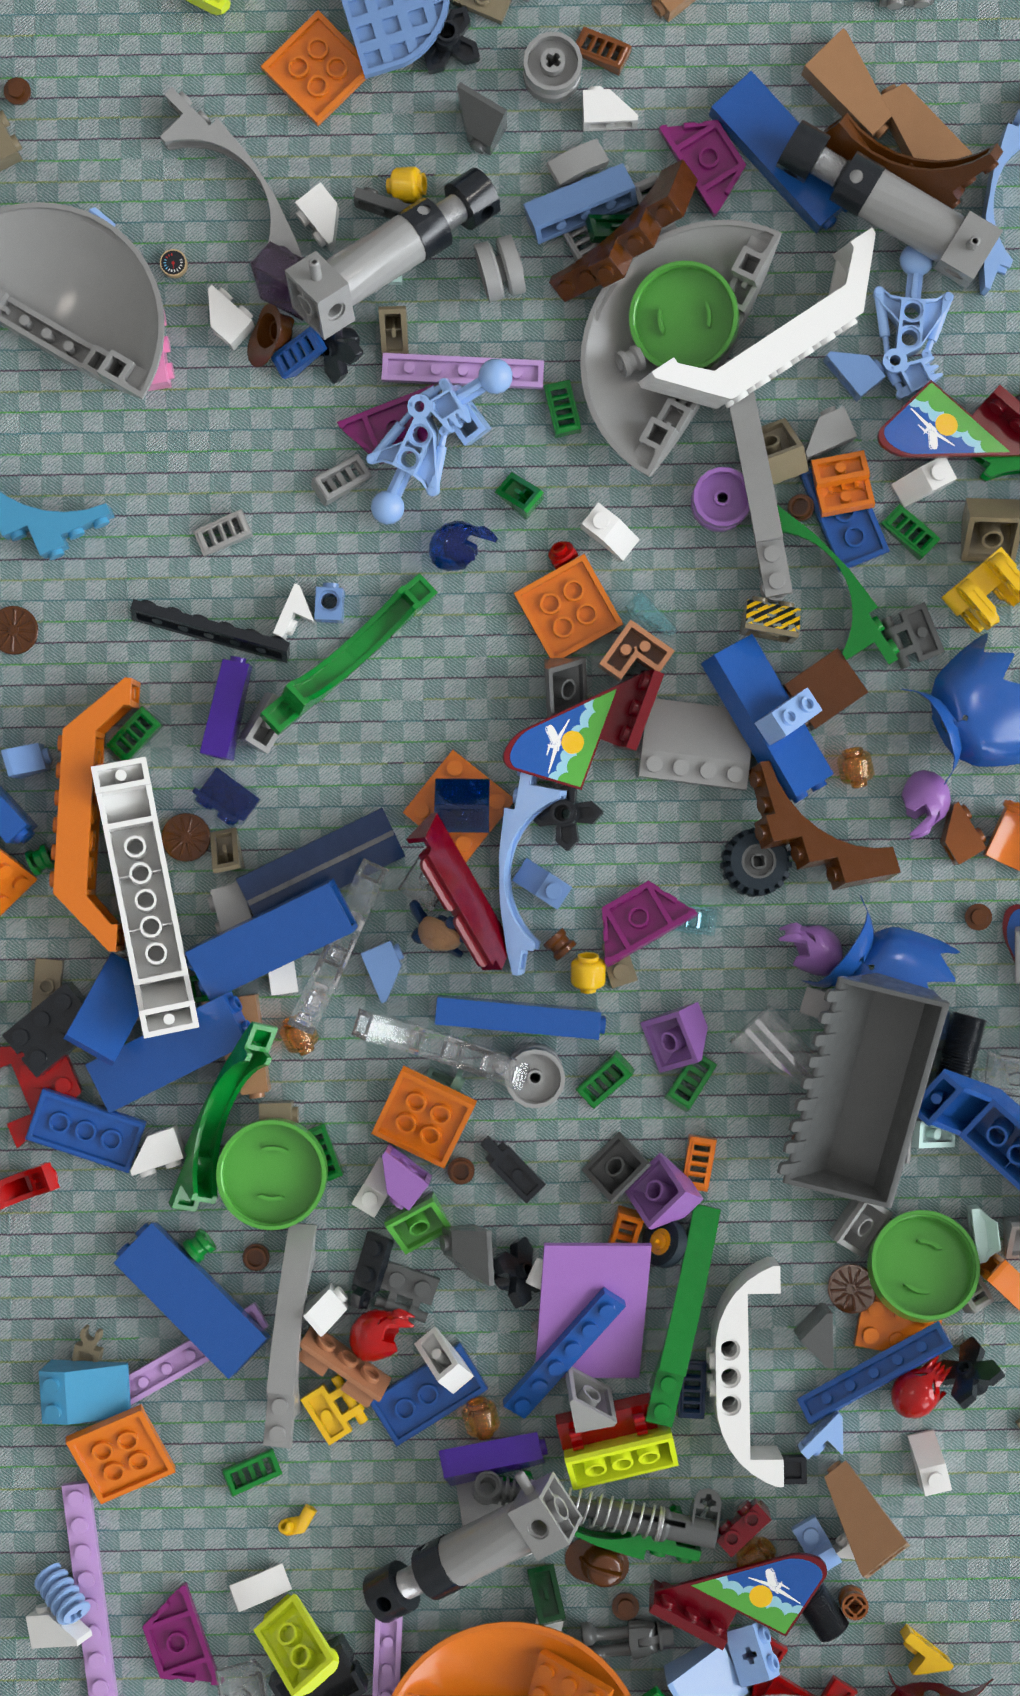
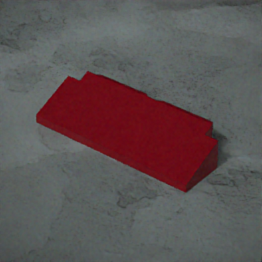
M431 813L406 840L408 843H425L426 848L418 855L421 860L420 869L446 911H451L454 916L453 925L477 966L481 967L482 970H502L508 956L503 927L438 813Z

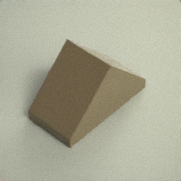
M406 306L379 307L382 357L383 353L409 354Z
M237 828L210 832L213 873H224L245 868Z

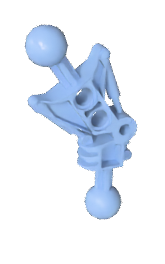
M906 246L903 249L899 258L900 266L907 274L905 297L891 295L881 286H877L873 291L879 335L883 340L884 357L881 365L884 368L883 373L897 390L896 398L898 400L916 395L930 380L936 383L943 376L942 373H934L938 369V365H930L935 359L932 356L931 349L933 344L937 342L948 310L954 299V295L951 292H946L938 298L921 299L923 275L931 270L934 261L910 246ZM913 308L917 311L918 317L914 319L908 318L904 310ZM888 318L896 328L895 347L893 349H890L888 337L891 335ZM911 335L915 339V344L911 346L905 345L901 337ZM926 340H928L925 349L921 353V359L907 362V358L918 353ZM890 361H895L898 365L894 366Z
M501 359L487 360L481 366L478 377L458 390L448 378H442L439 380V385H433L409 399L407 404L408 412L400 422L397 421L373 452L366 457V461L369 464L384 462L397 467L388 489L377 493L372 499L371 512L378 522L386 525L394 524L403 516L404 502L401 497L411 476H414L423 484L429 496H436L440 493V480L447 447H445L447 435L454 433V424L459 428L463 427L462 419L467 423L471 422L469 409L466 406L468 402L485 392L500 394L510 387L513 374L510 366ZM421 402L424 403V410H423V411H422L421 408H420ZM433 415L442 424L439 430L431 417ZM411 417H414L404 440L392 445L405 429L404 425ZM420 427H424L428 432V437L424 442L417 437V431ZM409 451L413 452L416 456L414 466H410L406 462L405 457Z

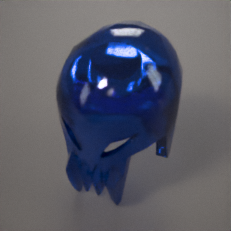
M462 520L445 523L435 531L429 542L428 552L432 563L438 569L458 571L466 569L467 565L474 561L475 556L478 555L477 545L467 540L470 535L495 543L498 538L485 526L477 527Z

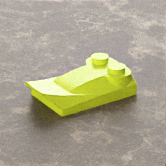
M287 1594L264 1614L263 1621L253 1629L291 1696H304L311 1693L332 1675L338 1667L339 1656L337 1652L330 1648L296 1594Z

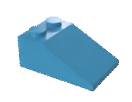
M52 1359L39 1370L42 1424L70 1425L101 1421L131 1409L129 1368L126 1362Z

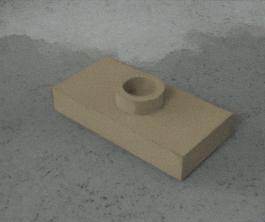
M452 0L454 5L458 7L465 6L468 11L501 25L512 0Z
M36 958L31 1011L62 986L64 960Z

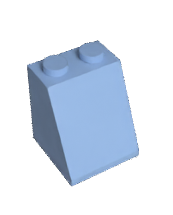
M706 1642L663 1666L667 1686L673 1696H745L749 1693L747 1687L741 1688L728 1644H726L722 1651Z

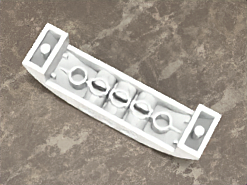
M766 1257L744 1269L730 1282L721 1295L711 1326V1347H706V1362L709 1364V1369H711V1374L706 1375L707 1390H709V1396L712 1397L713 1408L721 1433L729 1450L738 1462L762 1481L775 1487H784V1459L777 1445L750 1446L748 1294H781L780 1265L774 1257ZM732 1341L729 1346L722 1347L724 1342ZM732 1369L731 1372L722 1374L724 1370ZM732 1396L730 1400L723 1401L724 1398Z

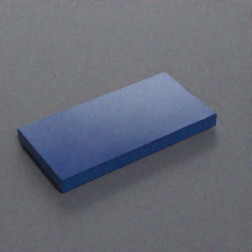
M809 468L808 472L799 475L807 496L814 502V513L829 549L848 568L890 552L872 508L821 518L812 468ZM836 564V567H837V569H838V572L840 573L841 570L839 569V567H838L837 564Z
M111 952L63 1038L110 1066L117 1059L139 1017L130 962Z
M43 1087L25 1139L129 1173L147 1121L117 1111L109 1113L105 1107Z
M460 1342L453 1345V1347L463 1358L474 1377L454 1394L436 1380L425 1363L388 1386L380 1402H377L375 1399L371 1402V1407L396 1447L488 1390L487 1384Z

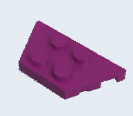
M708 120L703 123L689 122L683 123L681 126H660L658 132L676 160L680 161L683 159L696 176L698 182L695 190L713 217L717 216L743 173L746 163L718 120Z
M433 385L337 422L338 426L365 452L370 454L397 421L400 422L408 412L407 404L409 399ZM421 402L420 408L422 411L424 410L423 402ZM411 417L404 425L405 429L392 445L404 440L414 417ZM420 427L417 431V437L422 442L426 441L428 437V432L424 427Z
M649 880L603 906L605 964L607 967H610L698 916L696 910L678 901L676 897L664 892Z
M184 1582L143 1624L142 1628L160 1679H181L184 1682L192 1683L197 1680L211 1682V1685H219L221 1679L188 1584Z

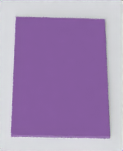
M544 1243L535 1363L597 1293L605 1287L624 1299L626 1307L572 1367L593 1378H639L651 1243Z

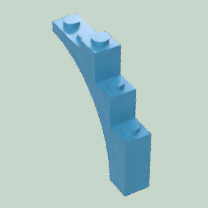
M0 492L1 535L7 540L17 541L27 536L26 532L30 531L40 556L45 559L49 558V560L62 557L65 554L64 551L70 549L66 538H70V540L79 538L85 534V530L92 527L95 529L102 528L110 523V519L115 518L111 507L106 503L86 510L69 512L46 511L23 505Z

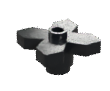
M464 6L450 11L441 33L437 35L438 38L424 55L426 67L430 75L445 71L451 56L464 65L480 61L477 43L463 36L471 26L467 7Z
M344 327L325 340L322 338L327 350L320 356H324V370L333 384L343 380L348 374L347 364L350 365L358 361L363 355V350L359 346V336L352 328ZM307 339L310 347L312 348V350H314L310 340Z
M557 783L553 788L567 790L566 799L556 801L537 815L533 821L540 827L556 825L555 841L566 851H570L580 840L577 823L595 824L604 811L593 801L576 803L577 789ZM566 809L570 810L568 819L563 817V812Z
M527 1237L513 1242L510 1245V1253L505 1251L493 1258L495 1284L499 1289L508 1291V1296L515 1309L525 1306L532 1300L531 1291L534 1293L540 1292V1289L526 1283L533 1267V1248Z
M970 1337L960 1345L959 1361L943 1359L940 1367L945 1365L944 1370L952 1367L942 1384H953L951 1395L962 1409H966L976 1401L977 1396L984 1394L988 1386H994L1005 1377L1004 1372L994 1360L983 1361L985 1350L974 1337Z

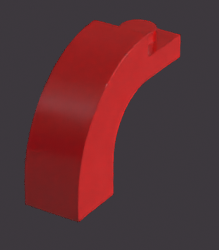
M45 1162L0 1179V1210L28 1198L60 1188L57 1172L51 1163Z

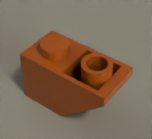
M959 802L950 804L940 843L953 865H960L987 848L984 844L986 838L983 832L978 827L974 828L970 821L972 815L969 809L964 804L960 805Z

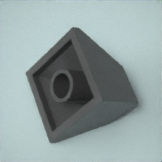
M460 82L457 86L458 106L467 141L470 143L469 146L480 154L485 152L491 156L507 129V110Z
M474 1224L442 1227L439 1243L443 1254L469 1278L487 1286H494L492 1231Z

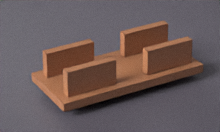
M311 1325L300 1342V1347L302 1348L299 1352L300 1362L322 1377L329 1368L346 1379L340 1390L364 1407L368 1408L374 1399L380 1402L392 1379L390 1376L370 1362L357 1358L350 1348L327 1332L320 1337Z

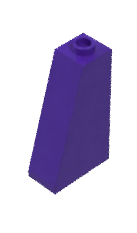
M230 656V660L222 659L200 753L203 755L234 761L252 666L246 664L245 658Z
M537 1432L438 1451L444 1479L450 1486L475 1481L476 1477L484 1471H492L500 1475L544 1464V1455H548L545 1438L540 1439Z

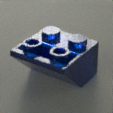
M435 779L434 813H438L448 833H489L490 779Z

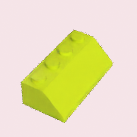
M657 1424L658 1428L648 1430V1434L637 1436V1433L584 1445V1449L573 1451V1448L564 1450L565 1464L573 1491L679 1466L671 1428Z

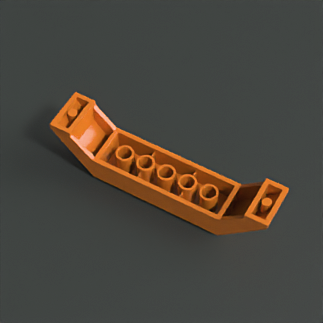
M127 677L123 678L65 726L62 730V735L58 736L57 741L58 751H61V762H57L56 778L60 780L59 789H56L54 794V804L58 806L57 817L53 818L52 825L53 833H56V844H52L51 860H55L54 871L50 872L49 886L53 888V894L109 952L125 950V937L122 923H119L96 895L101 815L91 767L104 764L105 734L132 709H139L141 683Z

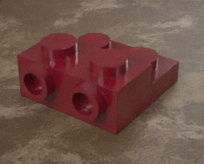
M754 1498L751 1502L749 1500L744 1501L737 1508L736 1512L738 1514L731 1520L727 1518L719 1524L717 1543L731 1558L772 1520L769 1508L762 1500L758 1501Z

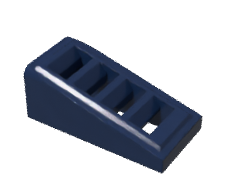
M690 1359L688 1369L700 1370V1375L686 1374L684 1380L699 1381V1386L684 1385L683 1380L676 1414L679 1418L704 1419L706 1360ZM684 1392L699 1393L698 1397L684 1396ZM698 1404V1408H684L683 1405Z

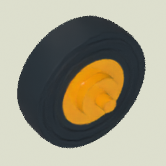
M672 1221L652 1230L647 1227L642 1243H651L652 1245L650 1264L660 1268H670L682 1259L687 1247V1235L680 1223Z

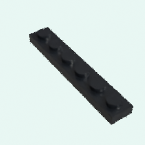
M133 599L130 607L133 621L277 661L288 662L290 642H287L282 637H269L260 634L254 629L244 630L236 628L228 622L221 621L218 623L208 620V618L199 614L189 615L182 613L181 610L174 607H160L149 600L139 601Z

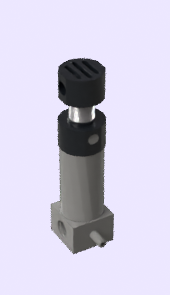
M802 119L776 164L777 168L802 183H805L810 173L814 174V176L816 175L820 180L822 179V181L833 187L834 191L829 198L830 201L855 216H860L937 262L933 269L966 288L972 282L1003 232L1002 229L972 211L963 216L886 170V167L859 151L856 152L852 160L844 159L826 147L831 138L830 135Z
M472 167L444 186L445 199L436 203V205L428 198L422 197L397 213L389 221L327 260L315 251L285 270L292 308L324 340L354 322V305L418 264L426 262L452 244V229L461 224L466 229L473 230L501 211L500 198L491 180L480 169Z
M519 1471L515 1474L514 1478L520 1485L521 1490L514 1501L448 1534H443L417 1547L412 1553V1565L410 1566L401 1561L394 1560L367 1574L363 1581V1594L365 1602L374 1617L382 1623H390L417 1609L420 1603V1594L422 1593L432 1600H440L533 1553L538 1561L569 1546L583 1517L554 1471L533 1482H530L524 1471Z

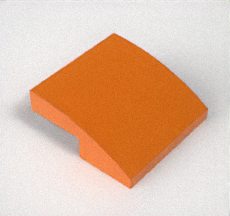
M864 450L811 460L821 518L875 507V499L869 480L870 471Z

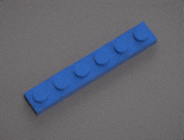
M603 1287L505 1396L503 1407L525 1419L626 1307L625 1300Z
M937 1321L799 1397L797 1401L808 1423L812 1425L953 1348V1345L941 1323Z

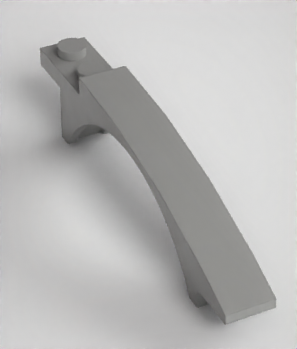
M173 87L170 88L164 95L168 104L180 117L160 136L164 146L169 151L182 148L212 150L224 154L244 166L258 181L268 200L271 221L267 248L270 250L269 253L274 259L284 253L294 264L302 260L296 239L274 193L248 153L218 118L212 123L201 110L197 113L191 107L193 103L184 92L181 91L178 94Z
M753 391L729 407L748 499L759 575L762 577L766 599L792 594L793 590L765 441Z
M297 1223L288 1228L271 1343L263 1446L290 1449L293 1441L294 1420L301 1412L299 1352L306 1296L316 1258L315 1241L317 1225Z

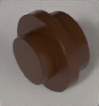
M15 77L6 82L4 95L11 104L23 105L30 99L31 88L26 80Z
M797 494L788 502V513L798 521H805L814 513V502L805 494Z
M973 904L967 908L964 919L969 928L980 931L986 929L991 924L992 913L983 904Z
M464 1157L455 1158L448 1166L449 1178L459 1185L470 1182L475 1173L473 1163Z
M258 1243L249 1245L243 1252V1263L252 1271L264 1269L270 1260L268 1249Z
M629 1592L619 1593L612 1602L614 1615L621 1620L633 1619L639 1611L638 1599Z

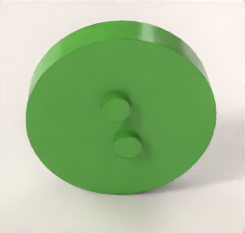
M675 261L662 265L652 271L636 289L629 310V326L632 338L636 346L640 347L644 357L657 367H660L674 357L677 363L707 369L727 354L735 341L739 328V306L732 288L716 270L695 261Z
M263 1118L253 1121L238 1130L222 1149L216 1169L218 1191L227 1209L241 1222L263 1230H280L304 1220L318 1205L325 1191L328 1178L327 1160L319 1141L302 1125L283 1118Z
M915 1210L903 1213L892 1219L878 1232L869 1249L867 1261L868 1276L875 1294L890 1311L906 1320L920 1323L943 1320L962 1309L976 1291L980 1277V1261L976 1246L970 1235L959 1223L942 1213L929 1210Z

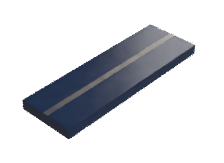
M381 807L235 879L253 916H256L334 878L340 889L405 857V854Z

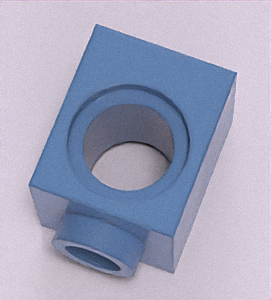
M323 583V587H316L314 614L316 622L343 623L345 591L343 588H339V584ZM328 596L337 598V604L332 609L323 607V600Z

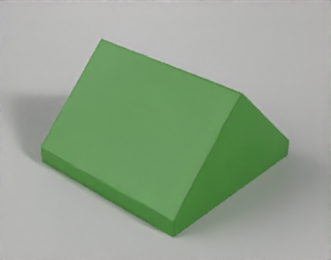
M434 1192L417 1200L409 1211L404 1207L402 1210L400 1209L387 1216L384 1221L385 1227L405 1255L442 1235V1227L451 1226Z

